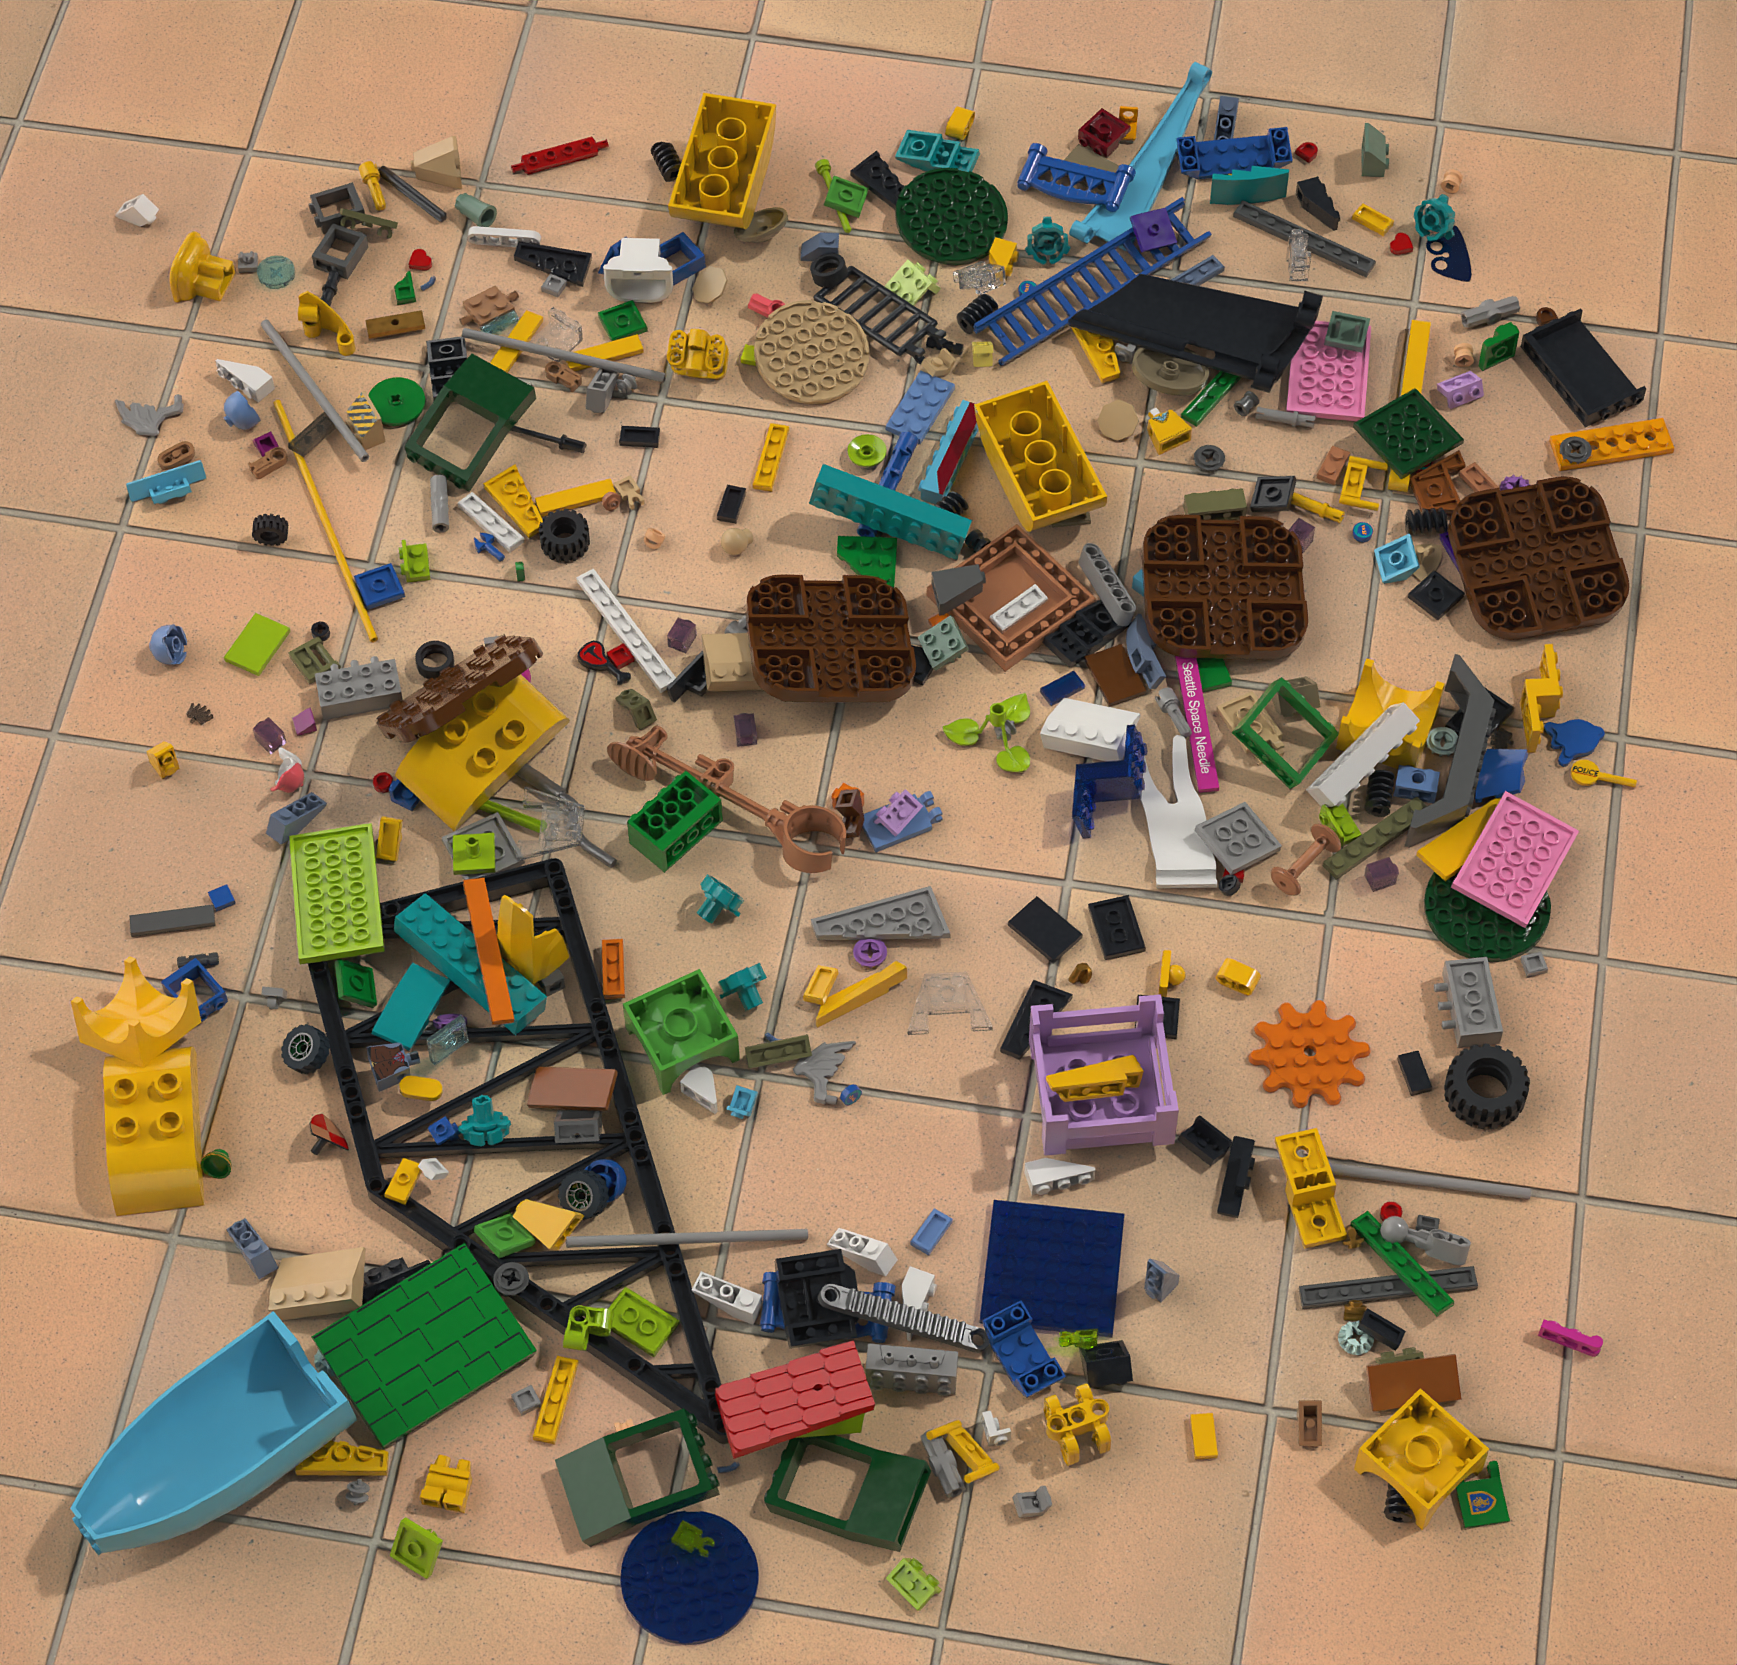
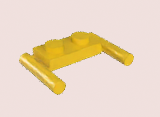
M1350 456L1339 504L1378 511L1379 503L1360 500L1367 467L1387 471L1388 464Z
M960 1420L952 1421L926 1433V1437L929 1440L945 1434L948 1435L945 1440L966 1462L967 1466L973 1470V1472L964 1476L966 1483H971L999 1470L998 1463L992 1462V1459L979 1444L962 1428Z

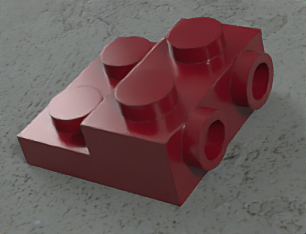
M1101 108L1078 129V140L1083 147L1089 146L1095 153L1107 158L1118 148L1119 141L1131 131V126Z

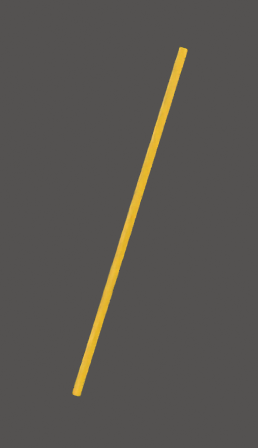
M275 400L273 402L370 642H376L378 637L281 401Z

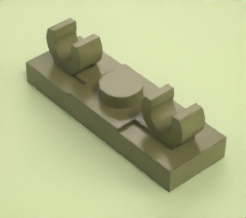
M343 208L340 209L339 215L345 216L340 222L341 226L345 225L346 220L351 221L350 228L352 229L355 228V220L362 221L361 225L371 228L373 224L381 227L378 228L377 235L381 236L382 230L386 229L388 231L387 238L392 236L391 228L397 229L398 222Z
M808 1034L745 1047L749 1069L812 1056Z

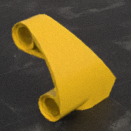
M309 291L298 296V321H302L304 334L309 338H315L320 335L322 328L336 332L339 353L343 356L352 355L356 350L354 337L343 319L316 295Z

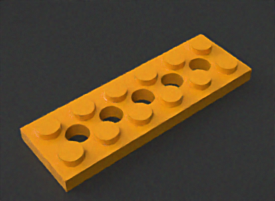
M1664 418L1552 435L1549 439L1560 471L1674 452V445ZM1651 436L1654 438V440L1649 441L1645 437ZM1568 437H1581L1588 441L1590 445L1598 448L1592 450L1591 456L1586 462L1582 461L1579 464L1577 462L1570 463L1567 459L1563 460V455L1560 454V445ZM1632 439L1635 441V443L1630 444L1626 440ZM1608 442H1613V443H1615L1617 446L1611 447V446L1608 445L1607 443H1608Z

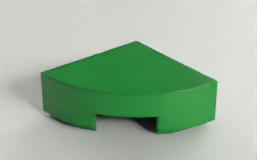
M515 562L517 581H524V563Z

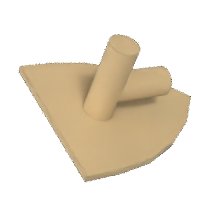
M1421 544L1414 546L1420 568L1412 575L1420 582L1434 570L1436 571L1440 565L1442 545Z

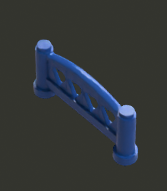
M1032 143L1028 150L1029 156L1017 181V186L1024 191L1034 187L1045 194L1069 202L1104 204L1108 211L1116 212L1120 207L1129 183L1135 177L1136 171L1129 165L1121 164L1118 166L1116 173L1048 157L1046 156L1048 150L1045 146L1039 143ZM1048 170H1051L1053 181L1046 182L1045 180L1038 179ZM1066 174L1069 176L1071 183L1069 186L1056 184V181ZM1086 179L1088 190L1083 191L1080 188H1073L1074 185ZM1104 183L1106 194L1100 195L1091 192L1092 189Z
M776 1272L763 1273L762 1280L765 1287L760 1326L761 1331L773 1333L776 1327L784 1330L785 1328L778 1295ZM877 1282L873 1285V1292L864 1293H871L875 1297L881 1296L882 1299H889L891 1301L892 1297L895 1296L896 1286L891 1283ZM868 1321L864 1326L859 1323L855 1325L857 1337L853 1338L871 1336L873 1342L885 1343L888 1337V1326Z

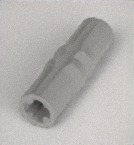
M435 475L430 478L432 528L435 532L441 533L449 529L447 480L443 475Z

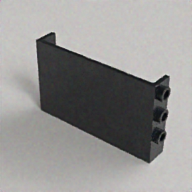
M1580 308L1524 334L1520 347L1586 428L1600 420L1608 419L1617 412L1621 413L1632 405L1640 404L1644 400L1646 387L1635 388L1581 322L1583 310Z

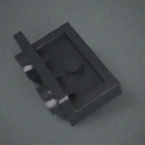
M1200 1115L1196 1117L1193 1125L1182 1132L1178 1138L1179 1142L1210 1166L1226 1155L1232 1143L1230 1138Z

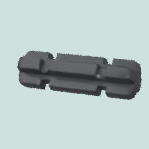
M217 952L209 953V955L205 953L189 955V958H186V956L177 958L179 969L194 958L203 966H207L209 963L210 965L219 964Z

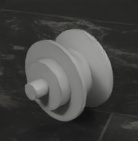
M623 374V380L618 379L616 381L619 393L622 392L623 394L630 395L632 393L631 389H637L635 376Z
M1006 720L1005 722L1007 741H1010L1011 735H1015L1017 732L1012 720ZM994 727L997 735L996 738L1003 740L1001 727Z
M357 1479V1481L347 1485V1489L350 1492L346 1494V1498L354 1503V1505L366 1502L369 1499L366 1493L370 1490V1487L362 1482L361 1479Z

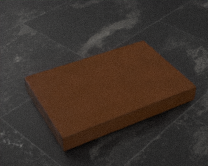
M1122 644L1085 656L1084 661L1109 707L1146 695L1147 690L1138 673H1135Z

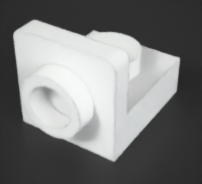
M991 1410L982 1412L981 1423L988 1445L1001 1446L1010 1441L1011 1429L1000 1430L997 1417L993 1418Z

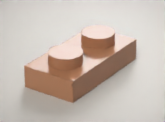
M1332 446L1317 473V479L1335 485L1350 457V452Z
M1476 462L1459 472V476L1474 492L1499 488Z

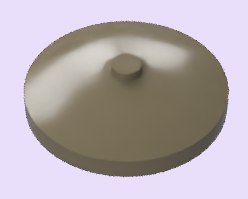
M1142 347L1135 352L1132 361L1133 373L1139 381L1153 390L1170 395L1196 393L1205 387L1209 376V368ZM1186 347L1184 348V351H1185V352H1189V353L1198 355V354L1195 353L1194 351H1192V350H1190V349H1188V348H1186Z

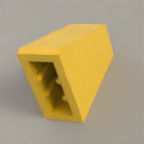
M525 1199L518 1204L516 1212L512 1217L546 1247L558 1251L566 1241V1237L570 1236L584 1215Z

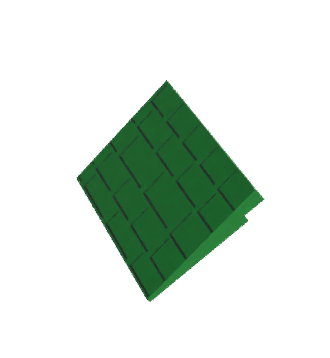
M465 1243L311 1336L382 1449L537 1352Z

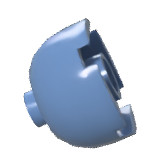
M239 391L232 393L224 403V412L226 414L224 420L230 427L234 425L238 429L247 430L256 426L261 419Z
M176 624L161 626L154 631L149 643L150 651L155 659L162 664H181L186 657L187 652H183L184 645H187L186 635L180 626H175Z

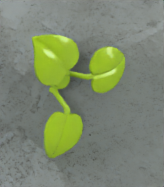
M1026 693L1010 697L1001 703L992 704L990 706V715H986V719L980 729L977 722L969 718L958 719L949 725L943 726L945 735L952 742L961 746H969L978 742V734L983 732L990 721L993 726L1001 727L1006 750L998 753L996 758L997 765L1007 772H1023L1030 766V756L1023 747L1014 746L1009 749L1005 730L1006 720H1012L1017 724L1029 718L1030 706Z

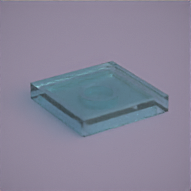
M461 1015L426 1039L429 1058L434 1065H437L468 1042L466 1022Z

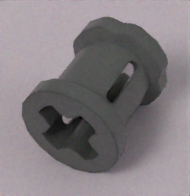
M1247 391L1240 401L1234 403V408L1239 415L1247 416L1249 410L1259 404V399L1253 392Z

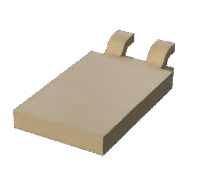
M1251 691L1218 705L1217 713L1232 732L1258 701V698ZM1264 708L1250 727L1282 756L1284 755L1282 750L1284 744L1281 741L1283 734ZM1233 735L1245 753H1250L1251 751ZM1253 754L1256 763L1262 765L1263 763Z

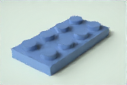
M920 370L886 424V431L898 436L902 432H911L917 436L918 444H921L955 390V384L936 376L932 377L930 374Z

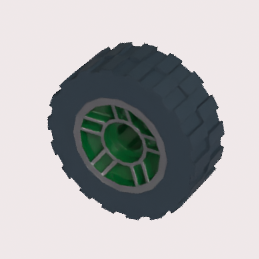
M308 1024L294 1027L287 1034L281 1047L283 1062L289 1068L301 1074L316 1072L326 1062L327 1056H329L330 1044L328 1037L321 1030Z
M582 1170L567 1175L562 1180L561 1186H559L558 1198L560 1206L563 1209L583 1214V1220L598 1216L607 1206V1200H609L608 1187H606L605 1180L594 1171Z

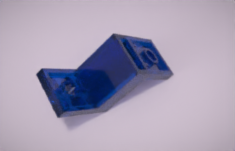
M1135 724L1127 725L1124 760L1076 764L1072 819L1083 839L1091 838V830H1094V819L1092 816L1093 812L1096 811L1095 803L1142 798V790H1145L1143 773H1146L1144 756L1147 755L1148 750L1146 743L1142 741V734L1138 732Z

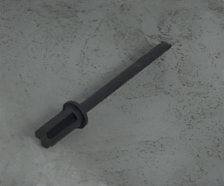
M513 426L510 430L558 443L561 450L565 448L584 453L587 447L585 442L568 438L565 434L561 438H557L518 426Z

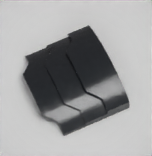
M842 1249L775 1259L778 1295L789 1349L857 1337L855 1325L860 1318L827 1309L818 1300L820 1290L827 1284H835L848 1289L854 1288L858 1291L855 1270L844 1263ZM832 1291L825 1292V1298L828 1301H835L836 1296Z

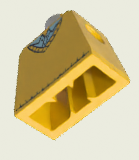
M1154 408L1148 413L1150 419L1148 420L1147 432L1159 455L1191 441L1192 428L1173 410L1161 413L1158 408Z

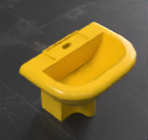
M192 231L186 236L171 265L169 280L174 302L189 301L196 295L221 301L235 275L233 261L212 256L207 241L196 231Z

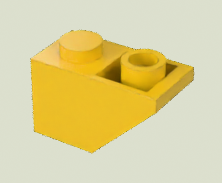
M995 237L989 251V264L999 280L1005 283L1007 276L1010 277L1012 274L1013 262H1017L1019 251H1017V243Z
M163 741L146 751L150 764L162 779L173 775L180 769L172 744Z

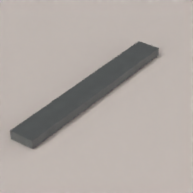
M1242 200L1234 211V218L1366 278L1376 264V261L1246 201Z
M1474 1266L1426 1271L1446 1293L1475 1290L1478 1288ZM1398 1275L1303 1285L1298 1288L1302 1309L1349 1304V1300L1371 1302L1416 1296Z

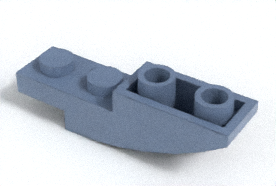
M1137 614L1127 628L1126 644L1128 655L1135 673H1142L1149 689H1157L1166 678V675L1153 651L1156 644L1147 631L1142 615Z

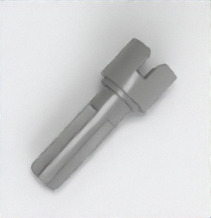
M1169 687L1161 689L1159 691L1160 697L1155 696L1163 713L1169 714L1181 736L1185 738L1191 736V729L1179 709L1180 701L1173 689Z

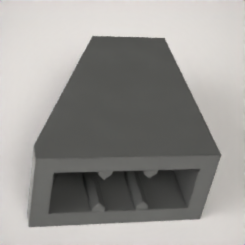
M979 564L932 572L931 584L939 616L948 613L983 592V584L986 583L984 571H980Z

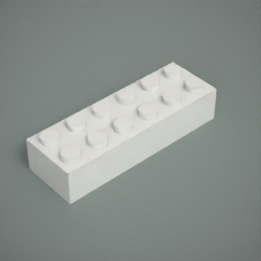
M1404 702L1391 705L1306 791L1320 806L1325 804L1327 807L1341 805L1346 800L1345 795L1349 791H1355L1360 786L1359 781L1363 777H1369L1375 771L1373 767L1378 762L1380 764L1389 757L1387 753L1392 748L1394 750L1403 743L1402 738L1406 734H1412L1417 729L1416 724L1420 719Z

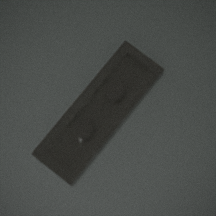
M323 412L288 443V448L304 457L335 430L336 426L327 414Z

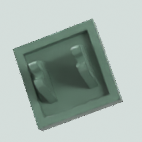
M1332 311L1324 345L1362 353L1370 318Z
M951 615L918 636L920 644L935 671L949 662L954 663L955 658H961V654L969 650L955 619Z

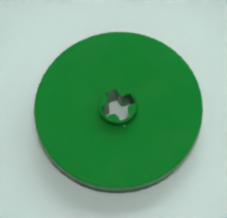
M403 377L388 378L379 382L371 389L368 395L381 417L382 424L390 426H400L414 421L423 412L426 402L424 391L420 385L413 380Z

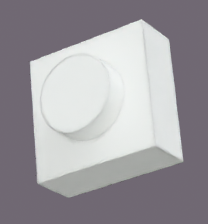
M436 1158L422 1159L418 1165L423 1171L424 1176L431 1181L445 1179L449 1173Z

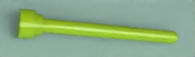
M821 159L815 163L817 173L823 176L829 190L832 182L830 176L831 166L827 159ZM836 210L845 233H850L851 226L846 214Z

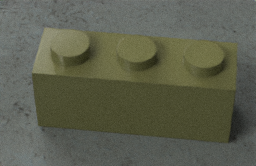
M1243 488L1184 495L1183 508L1185 515H1200L1201 520H1239L1240 516H1246L1247 505Z

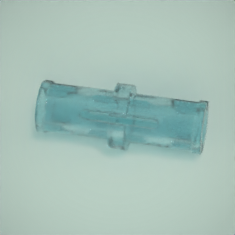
M511 310L501 317L497 316L490 323L481 326L480 331L490 334L498 331L502 332L507 326L519 321L518 315L514 310Z

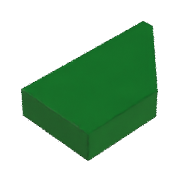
M408 271L406 276L394 286L397 305L416 302L411 271Z

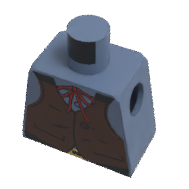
M402 1043L367 1047L368 1060L379 1092L399 1084L404 1077L411 1076L409 1066L420 1063L418 1051L405 1054Z

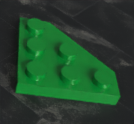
M838 536L837 557L841 561L844 560L857 575H868L887 581V585L893 589L895 588L897 538Z

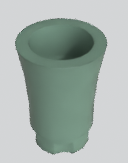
M467 193L460 194L456 198L455 208L477 226L489 227L495 221L497 215L495 206L484 203Z

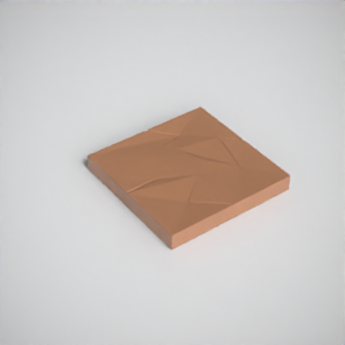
M1016 524L955 567L979 564L980 571L985 573L986 583L983 584V592L949 611L948 615H951L958 627L1006 672L1041 647L1044 637L1057 631L1060 624L1074 618L1076 611L1096 602V598ZM932 584L927 587L926 596L937 605ZM1036 584L1048 597V601L1007 631L1001 633L989 620L990 616Z

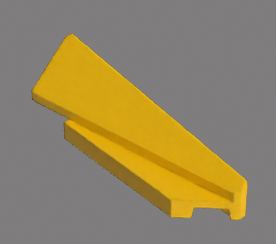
M895 961L881 972H877L827 997L824 1005L820 1006L818 1016L816 1017V1027L818 1028L888 993L890 987L907 979V967Z
M1129 1055L1047 1075L1046 1081L1051 1090L1055 1091L1064 1102L1121 1096L1124 1094L1125 1087H1139L1144 1070L1136 1057Z

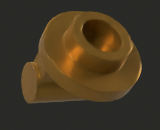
M1087 963L1077 964L1068 978L1069 982L1074 984L1080 981L1082 984H1087L1092 977V969Z
M1349 1227L1347 1234L1350 1239L1342 1241V1244L1347 1245L1348 1249L1361 1247L1360 1243L1364 1242V1238H1356L1355 1228Z
M1349 1300V1304L1344 1305L1343 1321H1360L1367 1306L1362 1305V1301Z

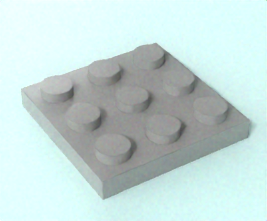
M1246 802L1195 827V832L1231 875L1279 852L1282 848V845Z
M498 812L442 837V842L453 860V835L494 833L496 873L525 864L523 855ZM494 873L464 874L461 876L463 880H467Z

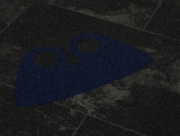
M1454 225L1452 230L1455 235L1451 239L1447 240L1443 237L1438 240L1427 241L1426 248L1435 255H1441L1445 252L1449 253V257L1440 256L1432 260L1431 267L1433 271L1448 278L1469 282L1472 273L1468 250L1461 231ZM1433 242H1439L1442 244V249L1434 251L1430 245ZM1442 260L1447 263V267L1440 270L1436 268L1435 263Z

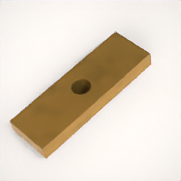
M422 310L365 320L369 339L426 329Z

